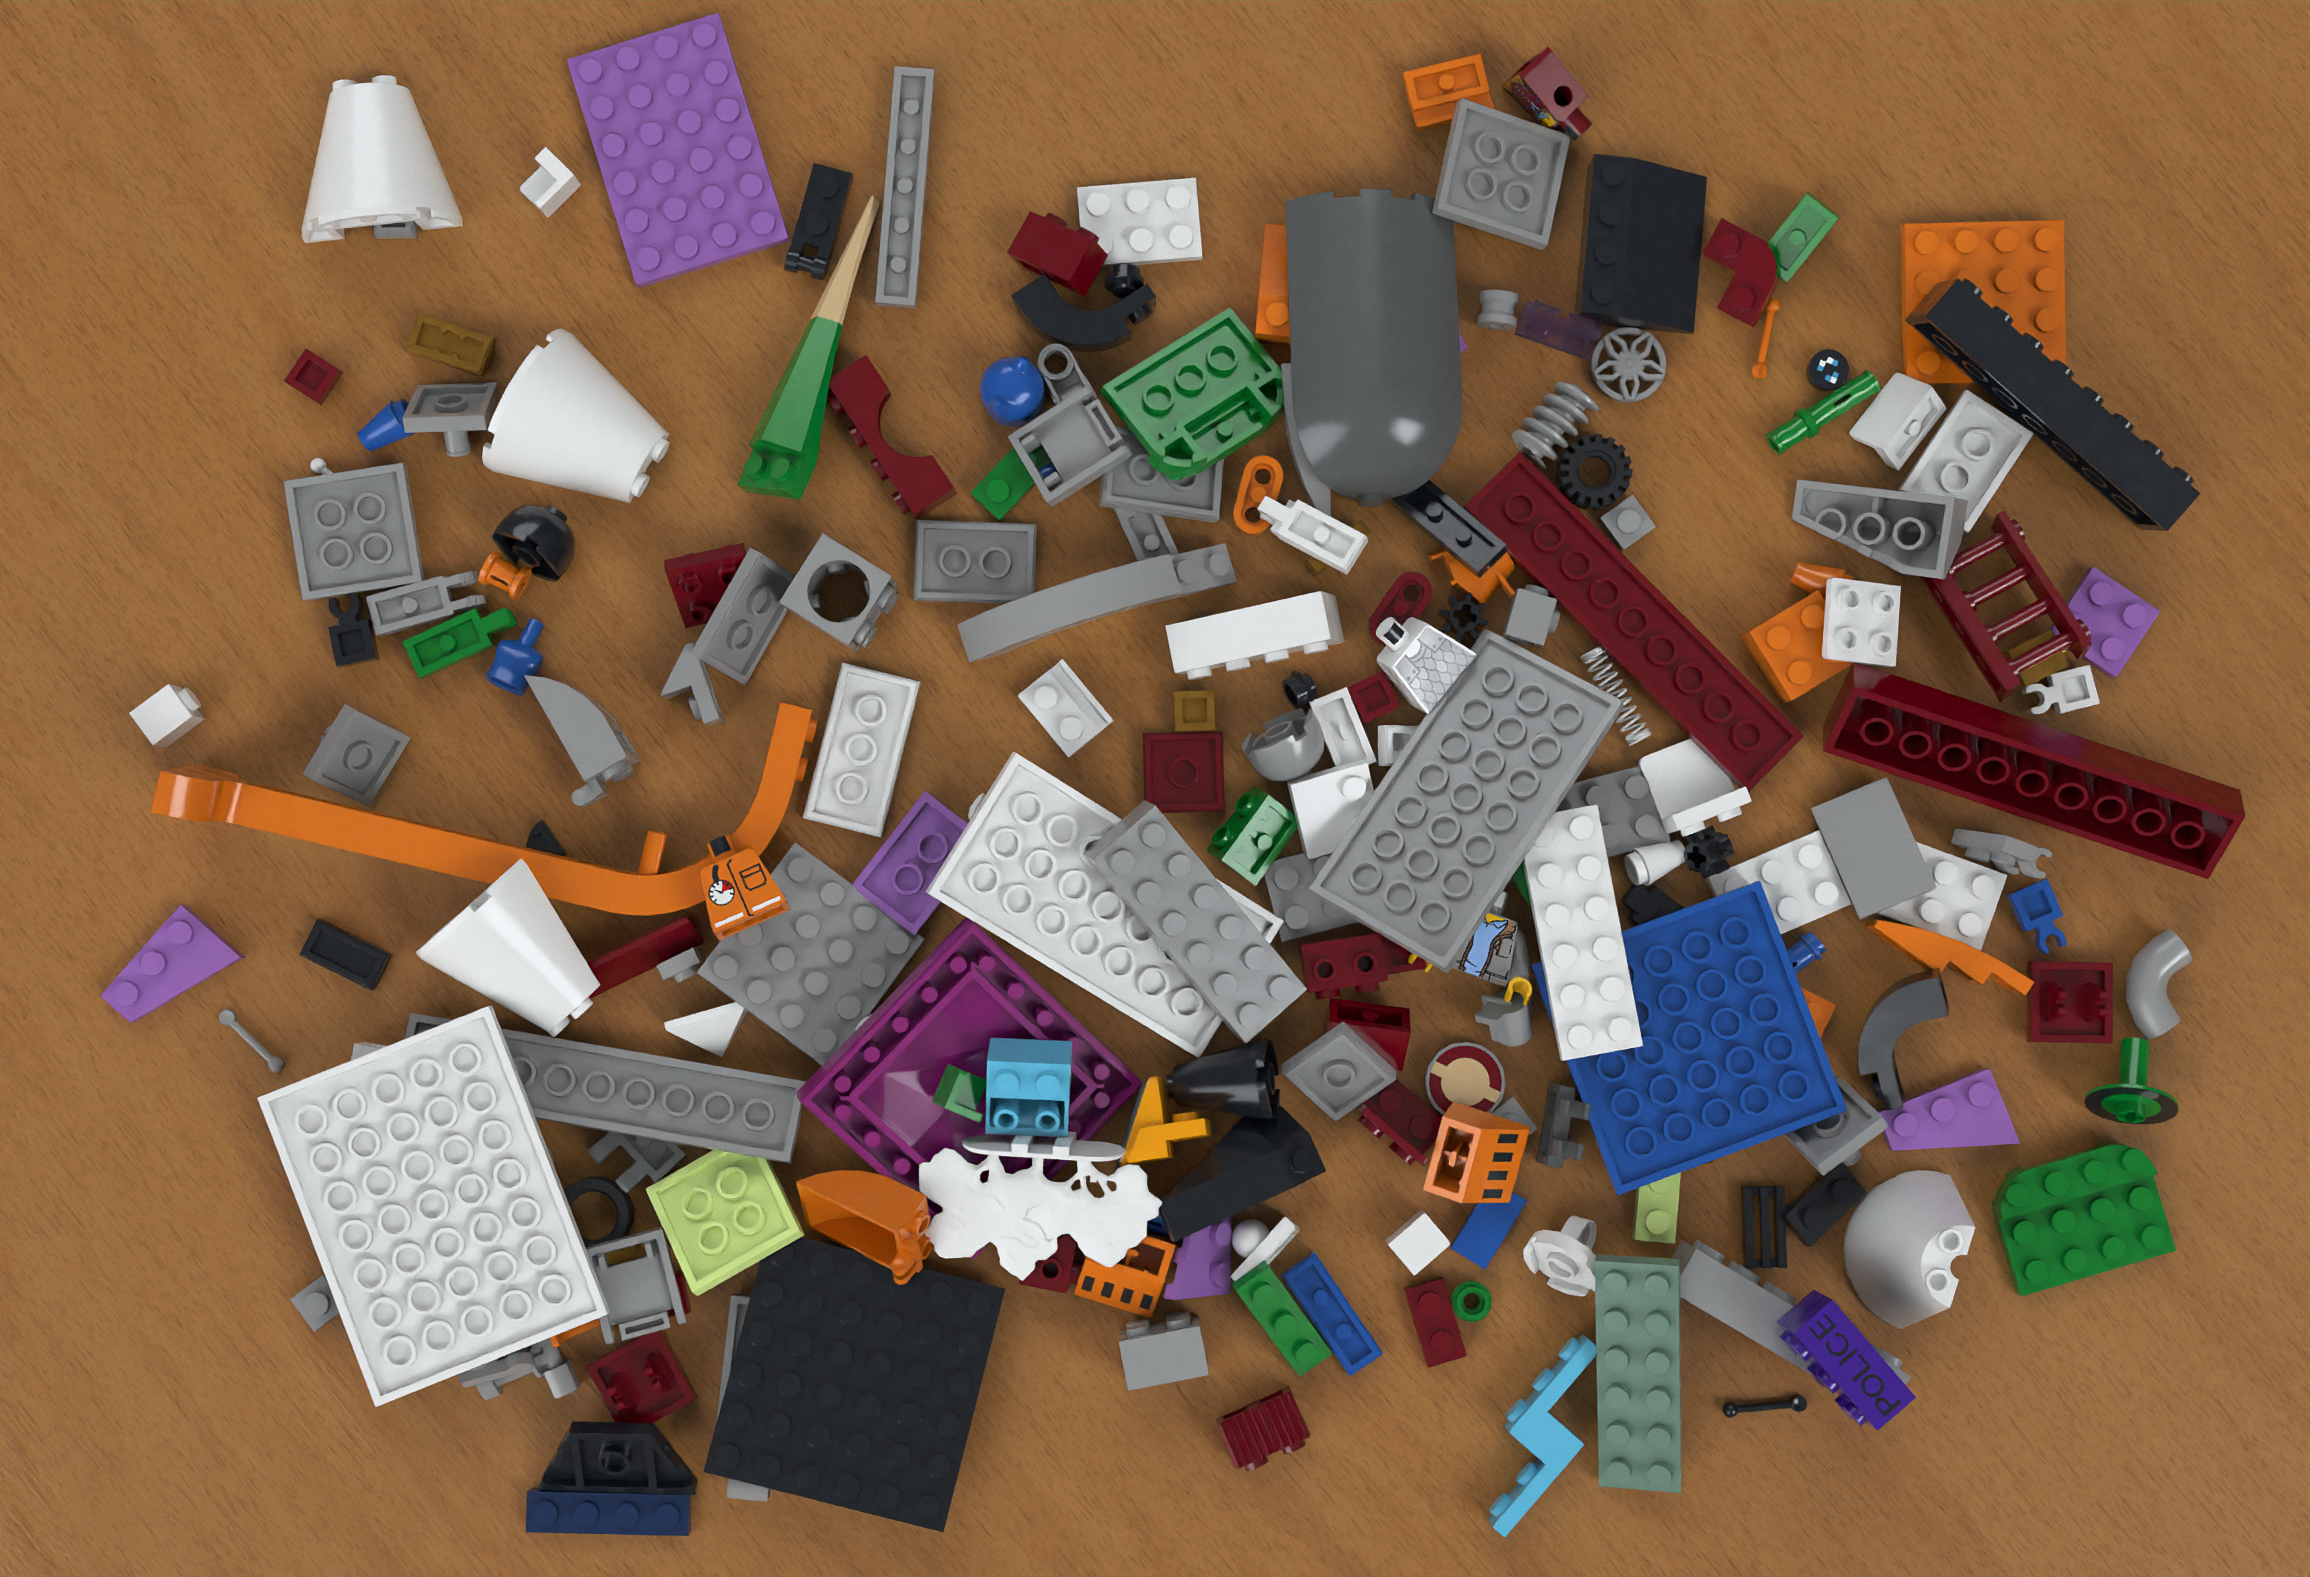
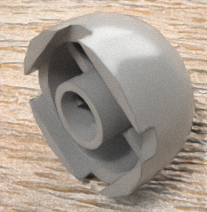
M1302 708L1282 713L1262 724L1263 728L1267 730L1266 732L1260 734L1257 738L1251 732L1242 743V750L1255 771L1266 779L1278 782L1312 774V768L1319 762L1324 752V735L1312 709L1308 710L1307 715H1305Z

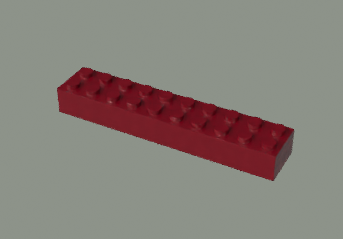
M1860 663L1852 664L1823 725L1824 752L2209 879L2246 817L2241 790Z

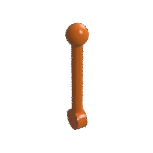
M1773 297L1770 298L1765 308L1767 314L1758 361L1752 368V375L1756 379H1764L1767 374L1765 361L1774 315L1780 308L1779 300Z

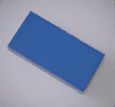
M1513 1192L1509 1203H1476L1449 1247L1483 1269H1486L1527 1200Z

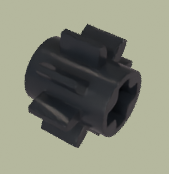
M1467 593L1461 602H1458L1451 595L1448 598L1451 609L1439 610L1437 614L1440 617L1446 618V625L1440 631L1445 633L1450 630L1455 634L1454 640L1457 642L1465 634H1468L1473 641L1476 640L1478 635L1474 628L1476 626L1484 627L1488 625L1487 620L1480 618V611L1486 606L1485 603L1477 606L1471 602V593ZM1461 609H1466L1467 617L1472 619V622H1468L1464 628L1459 627V619L1453 617V614H1458Z
M1711 825L1686 836L1690 844L1684 850V859L1689 870L1702 872L1703 878L1706 879L1731 868L1726 860L1735 854V851L1727 834L1715 832L1714 826Z

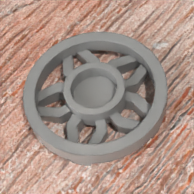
M1632 327L1619 328L1605 335L1595 347L1590 363L1591 375L1597 388L1608 398L1622 403L1638 402L1653 394L1662 383L1666 372L1665 353L1660 343L1647 331ZM1630 335L1638 338L1631 342L1630 348H1627L1626 342L1619 336ZM1610 340H1613L1621 347L1620 352L1616 353ZM1644 340L1647 344L1644 352L1640 353L1636 350V346ZM1605 345L1608 356L1613 360H1607L1598 366L1599 354ZM1651 347L1657 355L1658 364L1652 360H1644L1649 355ZM1645 366H1649L1657 371L1658 374H1646L1643 371ZM1607 367H1611L1613 374H1599ZM1638 378L1643 381H1654L1649 389L1637 394L1640 386ZM1618 379L1621 394L1611 390L1603 381H1615ZM1625 382H1633L1634 384L1631 395L1628 393Z

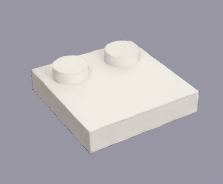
M1364 759L1287 781L1306 858L1309 860L1333 853L1374 793L1368 763Z

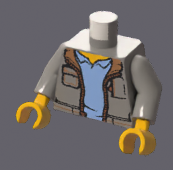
M1502 891L1452 968L1502 987H1506L1509 981L1504 1000L1509 1003L1513 992H1518L1524 997L1523 1005L1525 1006L1532 993V986L1529 982L1530 959L1525 936L1517 929L1518 922L1501 916L1509 896L1508 893ZM1412 953L1409 956L1408 961L1410 964L1415 961L1417 955ZM1427 962L1424 972H1428L1433 965Z

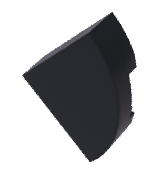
M541 820L533 827L526 847L562 856L567 854L545 820Z

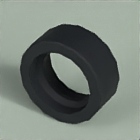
M590 1176L570 1184L564 1190L570 1209L574 1201L580 1195L587 1192H600L607 1195L614 1202L617 1209V1222L614 1229L607 1236L600 1239H588L581 1236L585 1247L628 1236L634 1222V1205L629 1194L625 1193L614 1180L604 1176Z

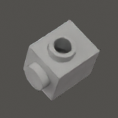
M1527 584L1525 589L1518 588L1512 597L1501 637L1540 649L1544 646L1547 633L1554 634L1560 618V611L1554 610L1557 599L1548 597L1547 589Z

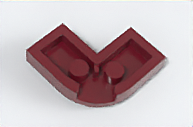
M1721 218L1702 253L1736 272L1717 309L1755 327L1778 284L1779 276H1777L1776 258L1771 250V246L1766 241Z

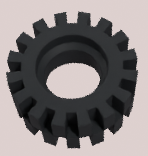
M1595 434L1593 437L1587 435L1581 437L1578 441H1574L1562 454L1556 468L1558 469L1556 480L1561 485L1560 492L1566 494L1572 504L1577 503L1580 505L1579 508L1584 510L1587 508L1600 510L1602 507L1612 505L1629 487L1630 483L1628 482L1632 477L1633 469L1629 468V465L1632 463L1630 456H1625L1624 451L1626 449L1622 444L1617 446L1614 443L1615 439L1611 437L1608 439L1602 438L1601 434ZM1599 458L1606 463L1609 469V478L1603 486L1590 487L1583 483L1579 476V467L1585 459Z

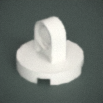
M1573 1215L1567 1220L1561 1232L1551 1230L1535 1232L1523 1249L1524 1260L1529 1269L1534 1274L1540 1269L1545 1275L1550 1277L1547 1284L1563 1293L1586 1296L1589 1289H1592L1594 1292L1596 1255L1591 1250L1596 1239L1597 1228L1595 1222Z

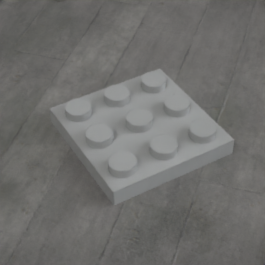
M1461 98L1455 105L1432 213L1539 250L1544 249L1548 245L1571 136Z
M397 463L283 481L303 601L401 587L425 580L407 464Z

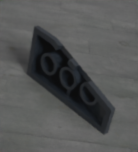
M1281 1105L1277 1118L1268 1120L1247 1116L1239 1118L1232 1125V1129L1206 1152L1207 1155L1160 1199L1162 1205L1159 1207V1213L1171 1241L1176 1242L1326 1172L1310 1133Z

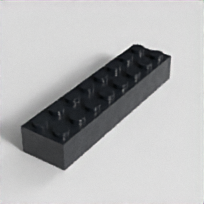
M1959 278L1936 283L1905 321L2025 428L2034 433L2033 435L2138 528L2142 530L2168 531L2201 494L2191 485L2194 482L2193 478L2183 469L2177 466L2171 468L2161 458L2164 456V453L2154 443L2146 439L2142 442L2131 432L2134 426L2126 418L2118 413L2112 415L2101 406L2104 400L2097 392L2087 386H2084L2082 389L2071 379L2074 373L2069 367L2057 359L2052 362L2041 352L2044 348L2043 345L2035 337L2026 332L2022 335L2011 326L2013 319L2007 312L1998 306L1991 308L1980 298L1983 292L1968 279L1961 281Z

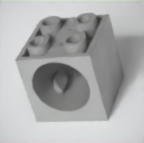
M822 533L779 603L796 616L854 652H857L860 646L867 648L875 637L878 628L874 625L882 612L888 614L894 607L900 595L896 592L899 585L891 575ZM846 570L857 571L865 575L868 581H864L869 601L860 615L845 618L841 622H831L821 617L818 609H821V601L817 593L822 582L829 575L845 573Z

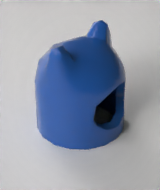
M1026 356L1003 357L993 362L985 370L980 382V397L987 414L998 424L1007 427H1023L1037 418L1042 412L1046 401L1044 380L1038 368Z

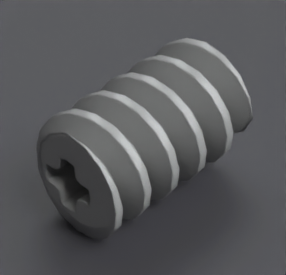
M1557 381L1553 386L1555 394L1547 393L1543 398L1545 407L1536 405L1532 410L1535 419L1526 417L1522 421L1524 431L1515 429L1511 434L1512 440L1519 451L1543 469H1546L1541 459L1543 456L1554 461L1558 457L1552 448L1554 444L1562 448L1568 446L1563 433L1566 432L1575 437L1579 433L1573 422L1576 420L1585 425L1589 422L1584 413L1585 408L1596 413L1600 409L1586 392L1573 383Z

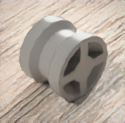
M1504 290L1480 291L1479 302L1482 304V312L1477 316L1476 325L1492 330L1515 329L1517 319L1513 313L1514 308L1519 303V295Z

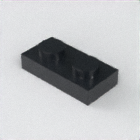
M1841 1162L1824 1176L1821 1174L1779 1216L1803 1245L1811 1247L1867 1192Z

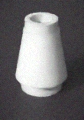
M1677 839L1672 842L1633 848L1631 854L1624 856L1625 870L1631 882L1636 886L1640 884L1649 886L1685 862V848Z

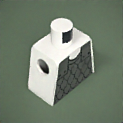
M1389 617L1376 630V636L1386 644L1385 648L1377 656V663L1404 699L1411 706L1427 714L1430 713L1476 655L1473 651L1441 631L1414 617L1408 618L1402 626L1394 618Z

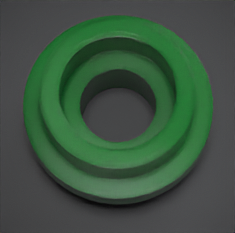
M1465 1281L1454 1289L1451 1296V1305L1459 1318L1468 1322H1476L1487 1316L1492 1306V1298L1489 1290L1480 1282ZM1471 1293L1478 1296L1477 1305L1473 1308L1466 1307L1464 1305L1465 1296Z

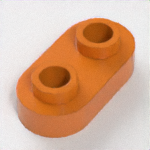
M1260 455L1252 458L1246 464L1233 511V521L1240 532L1249 536L1264 533L1271 524L1262 518L1258 522L1251 523L1247 521L1245 513L1250 509L1257 510L1265 496L1275 501L1279 497L1283 481V470L1279 462L1270 456ZM1259 471H1265L1270 475V481L1267 484H1259L1256 481L1255 475Z

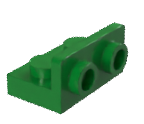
M1252 787L1249 792L1244 793L1238 799L1235 811L1225 825L1220 826L1214 832L1207 852L1256 886L1297 830L1295 814L1267 793Z

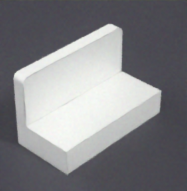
M1897 372L1853 426L1849 434L1854 440L1873 447L1887 466L1899 471L1947 408L1931 385Z

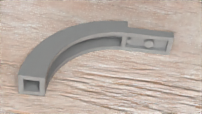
M1220 544L1171 556L1170 554L1161 555L1065 582L983 612L958 624L968 661L971 663L1003 655L1035 640L1099 618L1152 603L1229 586L1237 582L1226 544Z

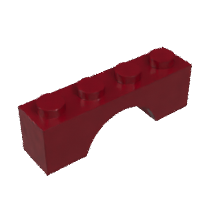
M867 355L831 377L829 387L832 392L827 394V399L838 415L846 412L854 425L849 427L848 430L860 449L866 445L869 446L876 457L870 461V464L882 482L890 478L898 490L891 496L904 515L911 511L918 520L957 494L933 455L923 457L906 456L892 449L884 441L880 426L881 415L892 395Z

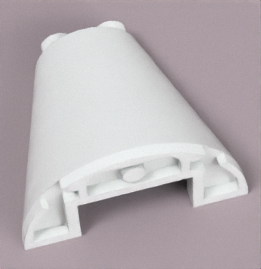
M388 75L373 77L372 83L357 84L353 80L333 82V91L329 95L301 230L303 241L311 243L345 239L344 228L408 221L416 222L423 230L463 226L462 216L410 90L404 86L397 85L396 77Z
M556 329L547 335L546 340L550 343L544 349L536 345L505 390L488 428V431L494 434L492 445L486 442L483 446V464L493 472L630 503L634 496L640 497L646 489L650 477L645 474V471L651 461L654 460L659 463L666 454L670 444L667 441L669 433L573 334L564 329Z
M522 858L416 951L421 960L544 1029L552 1037L556 1036L570 1023V1019L567 1017L569 1014L574 1019H577L593 1004L589 996L600 986L533 873Z
M1916 1170L1897 1174L1896 1177L1873 1187L1855 1207L1847 1224L1843 1245L1844 1263L1847 1276L1850 1278L1858 1298L1877 1317L1900 1329L1951 1307L1959 1281L1951 1273V1262L1956 1256L1967 1255L1975 1230V1225L1951 1176L1929 1170Z

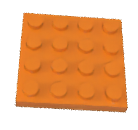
M2064 220L1910 223L1900 226L1904 375L1928 385L1976 384L1905 321L1936 283L1957 278L1961 281L1968 279L1983 292L1980 298L1991 308L1998 306L2007 312L2013 319L2011 326L2022 335L2026 332L2035 337L2044 347L2041 352L2052 362L2057 359L2066 365Z

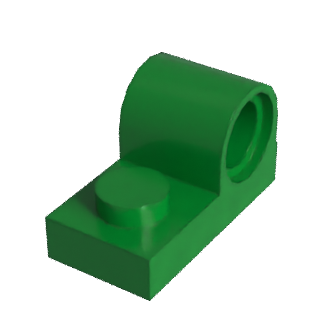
M1810 192L1803 196L1768 242L1776 258L1777 275L1786 282L1791 279L1840 217V215Z

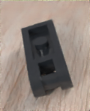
M816 163L813 164L792 243L786 255L785 271L797 273L801 270L811 273V278L824 281L854 177L852 173ZM806 246L818 249L815 258L803 255Z

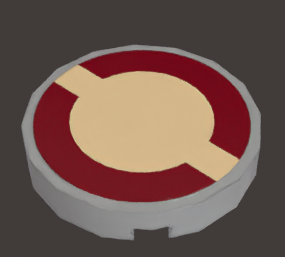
M1467 1041L1452 1043L1438 1050L1427 1064L1424 1076L1427 1097L1434 1109L1442 1115L1445 1114L1453 1102L1492 1113L1502 1100L1506 1085L1504 1070L1497 1057L1484 1046Z

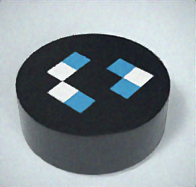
M1830 349L1822 350L1814 355L1806 368V376L1809 383L1820 391L1837 389L1846 381L1849 374V365L1846 358L1840 352Z

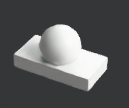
M1286 1216L1271 1232L1259 1220L1247 1219L1241 1221L1233 1230L1231 1241L1237 1254L1247 1259L1230 1277L1236 1281L1264 1260L1269 1265L1300 1231V1227Z

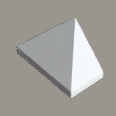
M737 1002L667 1021L664 1022L666 1031L722 1058L748 1011Z

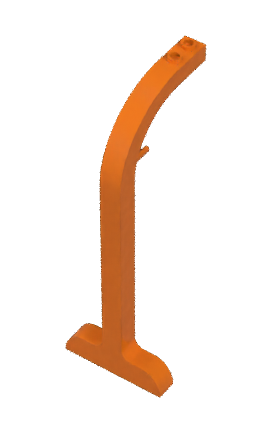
M780 702L757 794L746 816L730 835L737 853L753 848L758 857L761 855L780 825L787 809L795 780L803 782L808 758L801 757L804 742H813L818 719L810 718L812 709ZM200 763L160 771L150 813L190 821H221L488 884H493L522 858L533 873L546 897L625 915L649 916L671 913L705 901L699 870L714 863L709 853L683 867L659 872L668 833L648 830L638 872L621 870L242 780L241 775Z

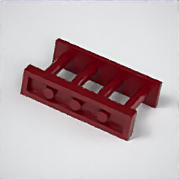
M2005 511L1996 515L1991 526L1995 534L1955 555L1945 579L1919 576L1999 702L2015 694L2020 685V673L2068 647L2076 659L2079 660L2086 655L2092 645L2088 627L2081 619H2075L2025 543V533L2021 525L2015 519L2010 520ZM2004 547L2016 567L1970 592L1966 590L1961 591L1954 581L1955 573ZM2026 581L2038 600L1991 626L1988 624L1983 625L1975 613L1977 611L1976 606ZM2048 614L2060 634L2014 659L2004 658L1997 647L1998 640Z

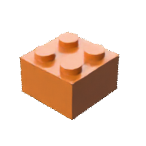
M1819 590L1807 595L1740 636L1781 704L1796 699L1853 664V662L1828 660L1822 657L1825 600Z

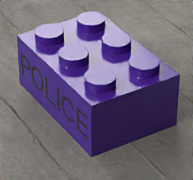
M1813 1289L1776 1321L1784 1330L1779 1336L1781 1340L1796 1356L1799 1355L1805 1362L1809 1360L1812 1363L1807 1367L1809 1373L1823 1388L1826 1387L1832 1394L1837 1392L1839 1396L1834 1400L1848 1418L1854 1419L1859 1426L1867 1423L1878 1431L1916 1398L1829 1297Z

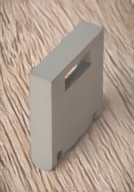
M1091 386L1082 388L1008 436L1044 499L1051 507L1127 460L1132 455L1126 445L1112 452L1124 440L1101 401L1096 399L1087 406L1084 405L1096 396ZM1041 445L1058 473L1054 472L1045 479L1029 454Z
M663 1227L586 1247L610 1310L609 1314L599 1318L606 1344L615 1342L612 1325L619 1324L622 1341L671 1328L667 1310H675V1317L679 1325L687 1323ZM644 1243L647 1256L609 1266L606 1252Z

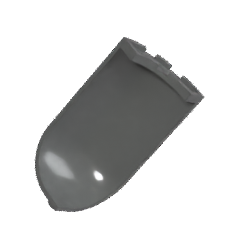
M1360 189V196L1335 198L1334 191H1328L1285 201L1292 400L1298 435L1308 460L1323 482L1336 493L1357 501L1359 506L1367 508L1381 506L1383 500L1407 494L1432 478L1451 453L1462 419L1454 221L1432 213L1434 197L1414 193L1411 195V199L1391 197V189Z

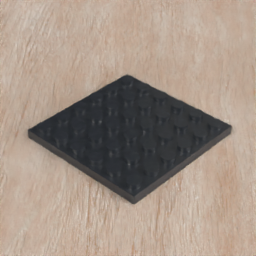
M802 1237L760 1260L703 1472L944 1532L1005 1288L922 1268L919 1273L915 1272L906 1284L899 1285L895 1283L891 1269L865 1257L860 1252Z

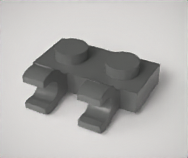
M1549 1082L1536 1162L1550 1167L1562 1168L1563 1161L1568 1158L1582 1160L1584 1144L1572 1142L1568 1132L1570 1121L1574 1120L1575 1117L1589 1120L1591 1104L1579 1101L1578 1096H1575L1576 1088Z
M609 1131L587 1151L598 1164L605 1161L620 1145L629 1153L636 1162L615 1181L625 1193H629L647 1175L655 1183L658 1182L687 1155L676 1143Z

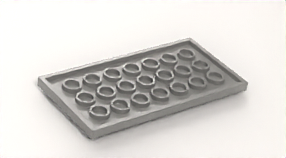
M1486 628L1470 649L1476 654L1430 713L1426 714L1309 887L1311 894L1447 974L1624 708L1622 700Z

